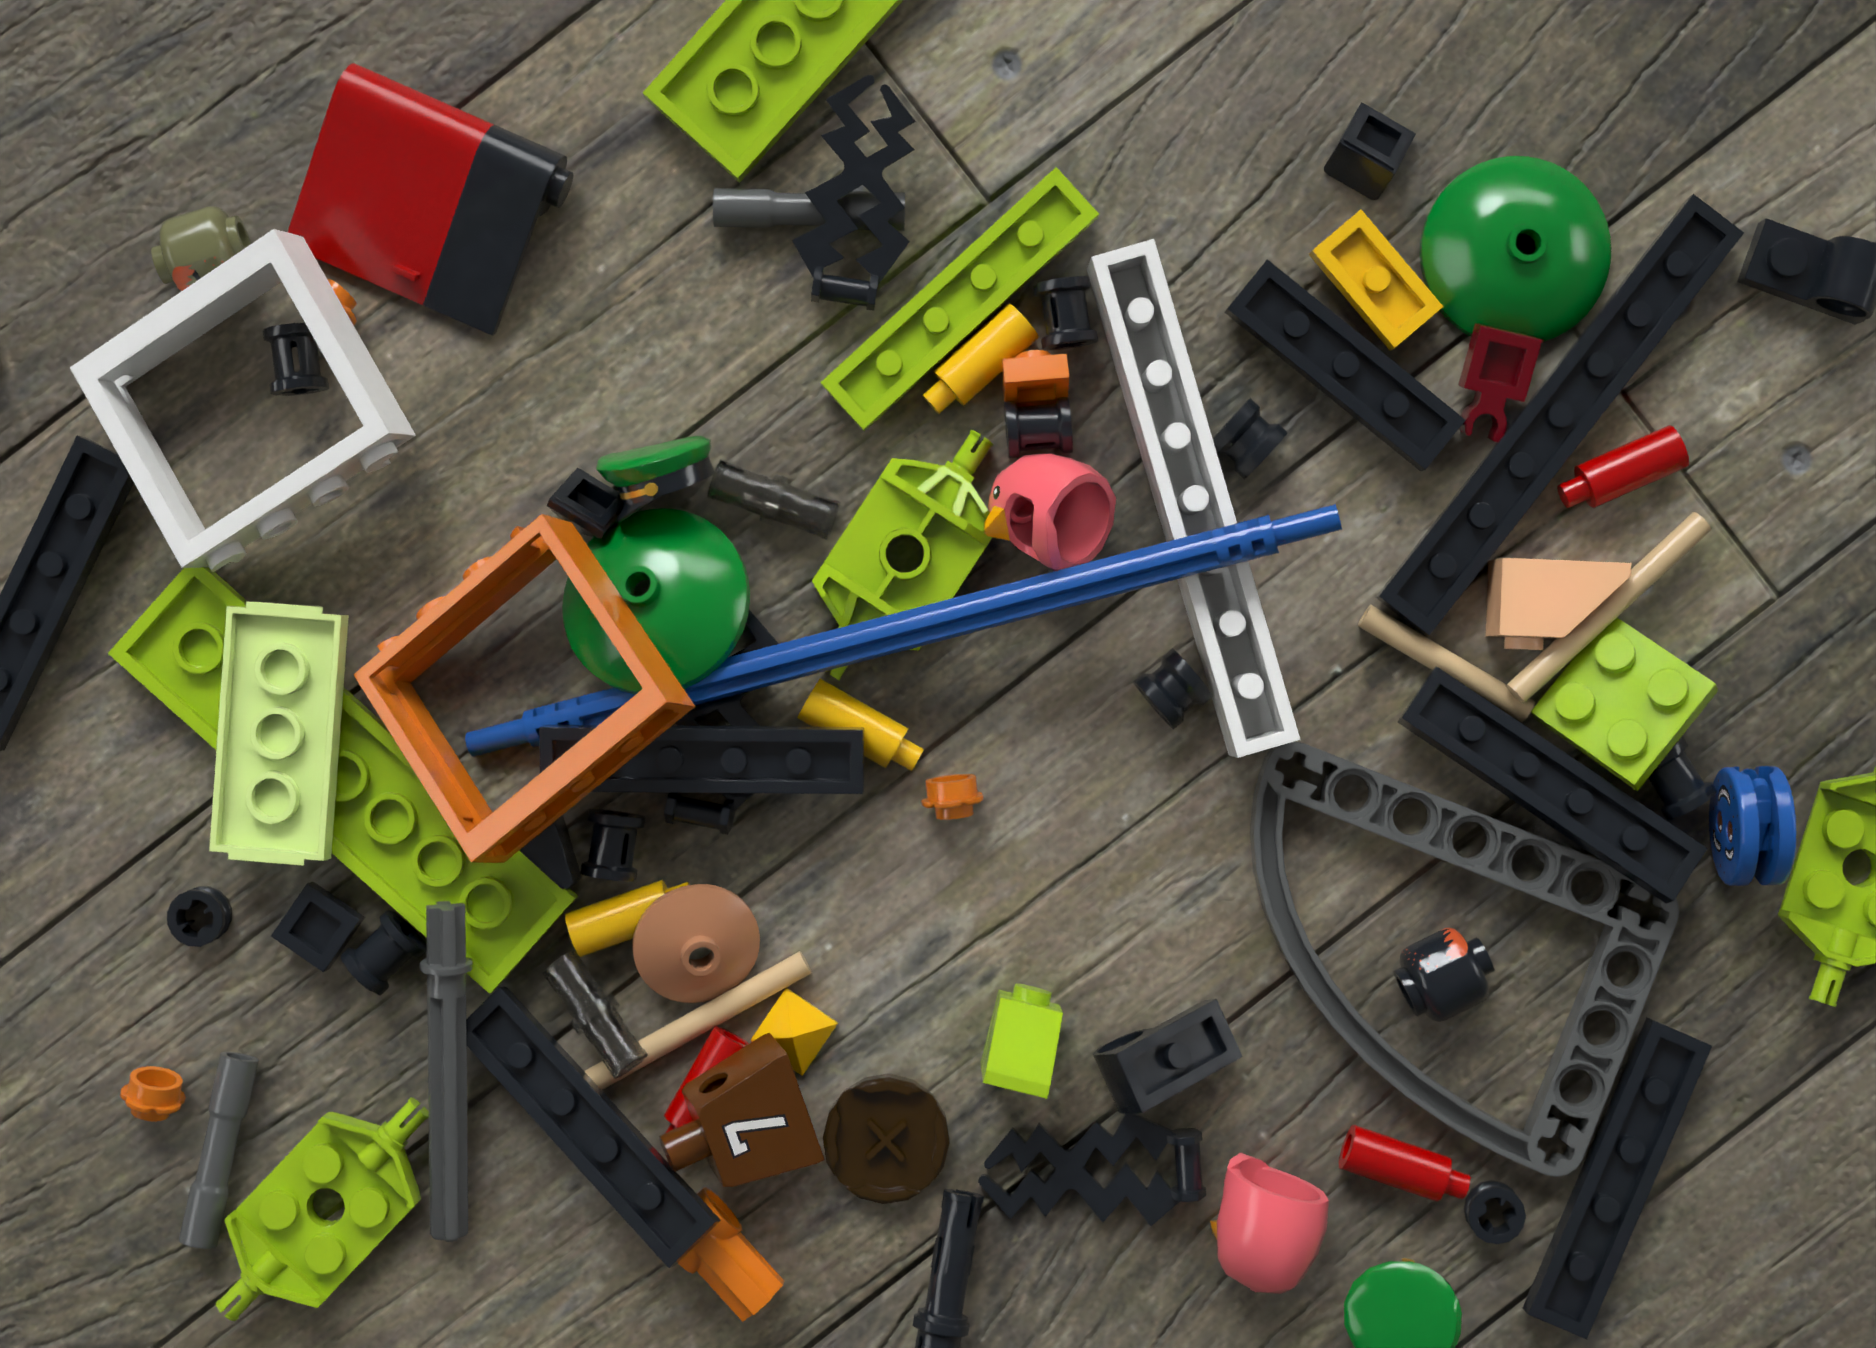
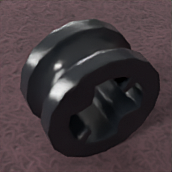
M199 886L179 894L171 902L167 911V925L171 934L180 943L187 946L201 947L219 939L228 930L232 921V908L228 898L221 891L210 886ZM202 901L208 905L204 913L212 911L213 923L202 927L197 932L190 927L195 920L187 922L185 913L186 909L197 906Z
M1493 1180L1481 1182L1471 1189L1465 1199L1464 1213L1466 1221L1476 1236L1487 1243H1507L1517 1237L1524 1227L1526 1219L1524 1205L1513 1189L1503 1182ZM1491 1198H1496L1501 1206L1506 1201L1510 1202V1208L1502 1212L1504 1223L1497 1227H1493L1488 1219L1482 1225L1478 1217L1487 1212L1484 1202Z

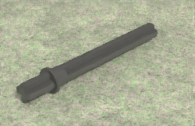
M450 901L436 902V905H426L427 958L420 962V971L427 974L430 1234L436 1240L453 1242L457 1241L458 1238L466 1236L468 1233L466 973L473 969V961L466 957L465 904H451Z

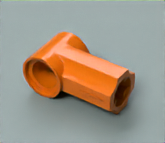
M705 1187L697 1195L721 1221L678 1264L691 1274L698 1272L743 1322L750 1316L755 1315L772 1299L775 1293L783 1286L784 1279L741 1233L742 1226L727 1204L711 1189Z

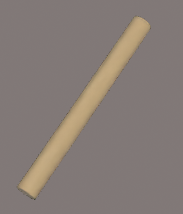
M1692 512L1631 569V576L1564 638H1556L1506 685L1511 694L1523 704L1529 700L1711 531L1708 522L1698 513Z
M801 951L584 1072L603 1090L713 1029L714 1026L722 1024L812 974L810 966Z

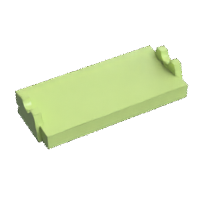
M246 601V607L227 606L209 851L228 853V859L301 866H304L305 859L319 861L331 859L349 615L324 614L322 606Z

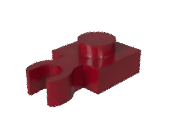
M1475 323L1458 383L1462 388L1476 391L1473 401L1466 406L1461 414L1466 420L1460 427L1462 433L1471 436L1475 419L1482 414H1489L1492 419V426L1489 430L1488 438L1494 442H1499L1505 434L1507 426L1504 414L1506 398L1525 402L1542 344L1541 339Z

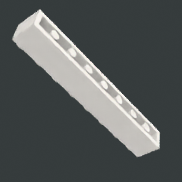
M1147 240L1091 257L1087 267L1088 276L1090 277V283L1166 542L1237 523L1155 240ZM1242 562L1177 579L1209 690L1213 696L1212 700L1228 755L1239 758L1300 740L1249 562Z

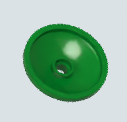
M1528 156L1499 157L1469 168L1457 176L1437 197L1430 208L1422 229L1419 253L1420 267L1425 285L1443 305V308L1439 311L1450 323L1468 336L1472 337L1475 323L1536 337L1541 339L1543 343L1574 327L1588 314L1599 299L1606 284L1611 264V237L1605 215L1598 201L1584 183L1572 173L1552 162ZM1518 234H1527L1533 238L1535 251L1532 255H1525L1517 249L1516 237Z
M667 508L648 509L635 512L621 523L616 521L602 539L593 537L588 542V547L683 689L708 677L728 658L738 643L747 621L750 605V586L746 567L739 552L727 536L715 525L687 511ZM568 577L564 588L562 614L566 636L572 650L580 662L601 681L615 689L637 694L643 689ZM642 580H650L649 590L644 595L635 597V586Z

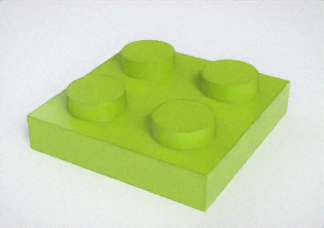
M1616 618L1573 658L1535 705L1531 713L1534 719L1638 791L1716 695L1718 688L1716 683L1619 618Z

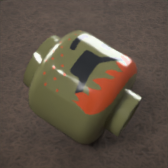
M211 206L165 220L160 228V245L152 247L151 254L154 266L164 284L174 282L176 287L183 291L251 245V241L242 220L238 216L229 217L223 209Z

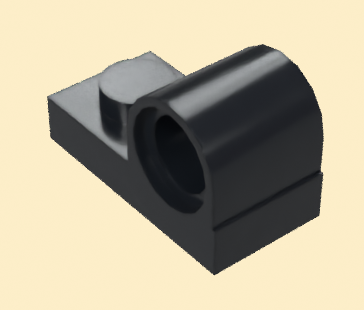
M1766 218L1759 222L1756 227L1737 282L1856 325L1869 319L1876 306V243L1851 236H1838L1825 240Z
M1217 999L1204 1000L1154 1028L1142 1029L1121 1036L1098 1048L1093 1053L1118 1112L1122 1114L1144 1113L1243 1057Z

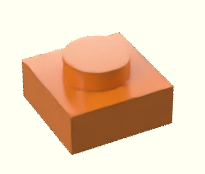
M1030 350L1018 354L1015 358L1003 359L1002 386L1004 402L1014 401L1017 407L1056 404L1059 397H1068L1069 369L1067 354L1052 355L1044 350Z

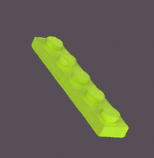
M1055 167L820 382L822 387L865 432L1096 221L1099 213L1062 172Z

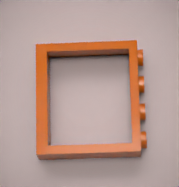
M544 514L538 516L526 528L517 526L510 534L511 540L493 556L485 557L472 564L464 572L463 581L446 596L436 598L425 604L416 614L417 621L399 636L391 637L377 645L380 652L353 674L471 862H506L695 707L573 523ZM555 560H558L643 689L492 812L411 682Z

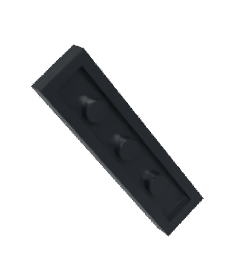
M1268 259L1224 312L1419 471H1424L1428 468L1466 421Z

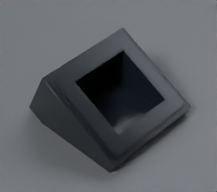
M1361 102L1327 160L1324 172L1367 198L1377 200L1395 175L1416 133Z
M563 815L520 849L522 854L562 890L564 888L566 890L582 878Z

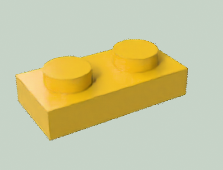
M1361 209L1309 253V256L1390 351L1443 308V305Z

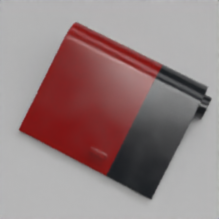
M352 63L344 70L333 91L287 233L304 237L316 259L493 336L499 327L537 218L546 213L551 205L557 208L562 206L570 191L574 174L566 170L567 156Z

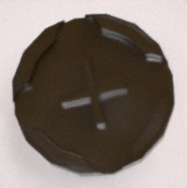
M893 1074L865 1077L846 1088L830 1108L823 1134L826 1163L834 1176L836 1175L839 1182L845 1185L846 1189L858 1198L881 1204L907 1201L921 1193L924 1188L931 1184L933 1179H936L944 1168L950 1144L946 1115L935 1096L915 1080Z

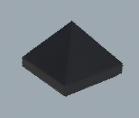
M577 468L549 498L546 506L560 519L573 523L579 534L602 539L618 520L624 504L618 491Z

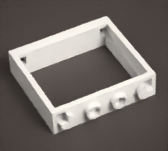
M276 229L271 230L70 367L181 568L209 567L211 572H215L229 562L241 561L247 554L244 550L245 546L259 537L269 539L289 530L297 523L294 514L311 503L314 506H320L338 498L348 490L349 487L346 483L348 479L362 470L373 472L391 463L389 458L398 453L397 448L416 436L304 237ZM282 282L357 413L363 427L205 529L126 386Z

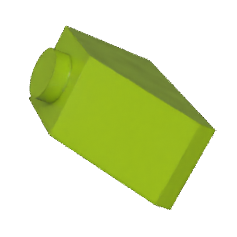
M1018 983L1015 984L1013 993L998 990L980 1062L983 1083L1045 1099L1048 1098L1063 1016L1061 1006L1050 1002L1051 992Z

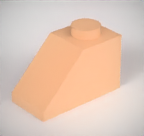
M1522 558L1489 560L1485 636L1505 637L1504 649L1543 651L1544 639L1564 638L1631 576L1632 563Z

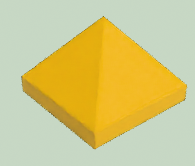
M786 987L750 1041L753 1042L757 1038L770 1033L787 1052L793 1070L803 1076L838 1022Z

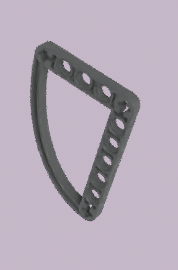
M1294 741L1269 749L1263 759L1253 793L1250 823L1252 866L1262 909L1281 953L1303 990L1329 1024L1373 1069L1406 1097L1439 1120L1488 1149L1544 1175L1559 1177L1574 1171L1585 1155L1678 922L1679 906L1677 899L1675 898L1673 902L1665 904L1654 896L1652 904L1661 909L1660 915L1657 920L1646 918L1642 927H1639L1640 915L1615 904L1619 896L1620 880L1624 879L1627 882L1620 890L1622 894L1641 901H1647L1651 893L1603 861L1310 745ZM1295 751L1302 754L1300 765L1319 774L1323 773L1324 761L1333 764V768L1322 781L1319 801L1310 798V795L1317 788L1313 784L1300 779H1294L1290 787L1282 785L1284 774L1275 770L1276 763L1280 758L1290 760ZM1358 775L1367 784L1369 791L1367 801L1358 810L1345 811L1335 802V786L1344 776ZM1286 798L1605 924L1523 1131L1461 1099L1420 1071L1390 1046L1367 1023L1331 979L1311 946L1299 919L1285 873L1282 831ZM1415 798L1425 806L1427 821L1424 827L1417 833L1403 834L1394 825V809L1404 799ZM1472 821L1481 825L1485 831L1486 843L1478 855L1465 858L1458 855L1453 848L1452 838L1458 826ZM1526 845L1538 847L1545 859L1544 870L1540 876L1530 881H1523L1517 878L1511 865L1515 852ZM1583 869H1594L1603 878V893L1593 903L1580 904L1575 900L1571 892L1572 879ZM1614 905L1613 917L1607 916L1608 911ZM1629 951L1638 960V975L1628 985L1615 986L1608 979L1606 972L1607 963L1616 953ZM1594 1011H1608L1615 1019L1616 1028L1614 1035L1605 1044L1594 1045L1588 1043L1583 1033L1584 1021ZM1571 1070H1585L1592 1080L1591 1093L1580 1103L1572 1104L1565 1102L1559 1091L1561 1079ZM1554 1105L1565 1114L1580 1119L1576 1127L1564 1119L1559 1132V1138L1567 1144V1148L1563 1155L1553 1152L1549 1160L1546 1161V1153L1537 1145L1541 1136L1552 1138L1556 1133L1560 1120L1554 1115L1548 1114L1551 1106Z

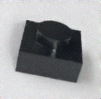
M310 882L305 885L271 937L322 972H325L334 964L365 917L315 882Z

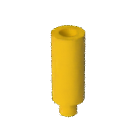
M1008 303L933 371L938 381L922 396L938 414L955 399L964 406L1003 371V359L1015 358L1018 354L1024 352L1039 338L1038 333L1028 320L1013 305Z
M821 678L816 683L797 717L812 727H864V756L884 768L888 766L890 760H893L912 771L924 751L923 748L904 738L909 728Z
M660 880L566 913L567 929L577 954L582 957L633 939L638 921L655 900L671 890L690 885V883L685 882L667 888L665 882Z

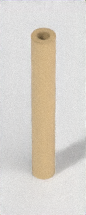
M1373 605L1368 606L1359 620L1358 627L1431 670L1437 666L1519 722L1525 721L1535 704L1534 700L1529 699L1524 704L1521 703L1508 690L1507 684Z

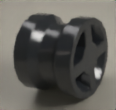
M1250 398L1212 439L1216 452L1226 453L1235 462V471L1245 479L1275 449L1288 432L1280 424H1269L1260 416V406Z
M1171 649L1162 656L1161 666L1152 674L1142 673L1133 681L1148 703L1172 729H1175L1184 721V712L1194 704L1204 705L1213 697L1200 677L1174 649Z

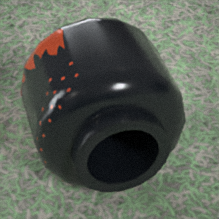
M1449 927L1403 949L1400 954L1401 968L1393 971L1413 1013L1416 1016L1425 1013L1433 1021L1441 1022L1485 1001L1489 994L1488 982L1485 976L1494 972L1495 969L1489 954L1477 937L1466 941L1460 932Z

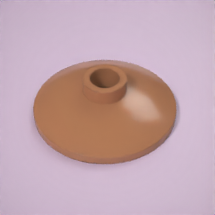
M693 884L665 893L646 909L635 928L632 951L635 965L641 978L652 990L665 998L677 1002L698 1003L713 1000L738 986L747 977L759 953L760 934L757 921L751 909L739 896L719 886ZM705 947L711 950L707 956L701 959L689 958L690 954L697 948Z

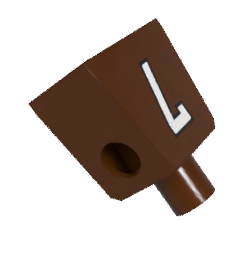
M770 1033L757 1038L687 1083L682 1089V1094L692 1122L659 1136L661 1146L673 1172L706 1158L710 1168L723 1187L742 1185L814 1165L825 1160L788 1054Z

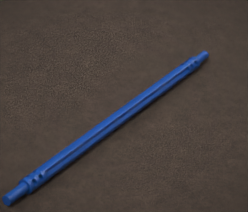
M1336 504L1273 521L1270 520L1269 515L731 656L708 677L684 690L694 705L1270 556L1279 553L1278 546L1342 530ZM610 688L529 709L523 712V716L520 719L467 732L465 735L466 746L472 757L525 743H530L535 748L540 746L539 727L543 725H599L636 694Z

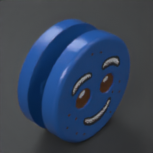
M1758 766L1754 770L1748 768L1739 772V767L1722 768L1714 779L1713 785L1717 792L1710 798L1709 803L1710 844L1719 877L1728 886H1747L1754 876L1761 885L1783 884L1792 871L1797 835L1794 800L1785 774L1775 766Z

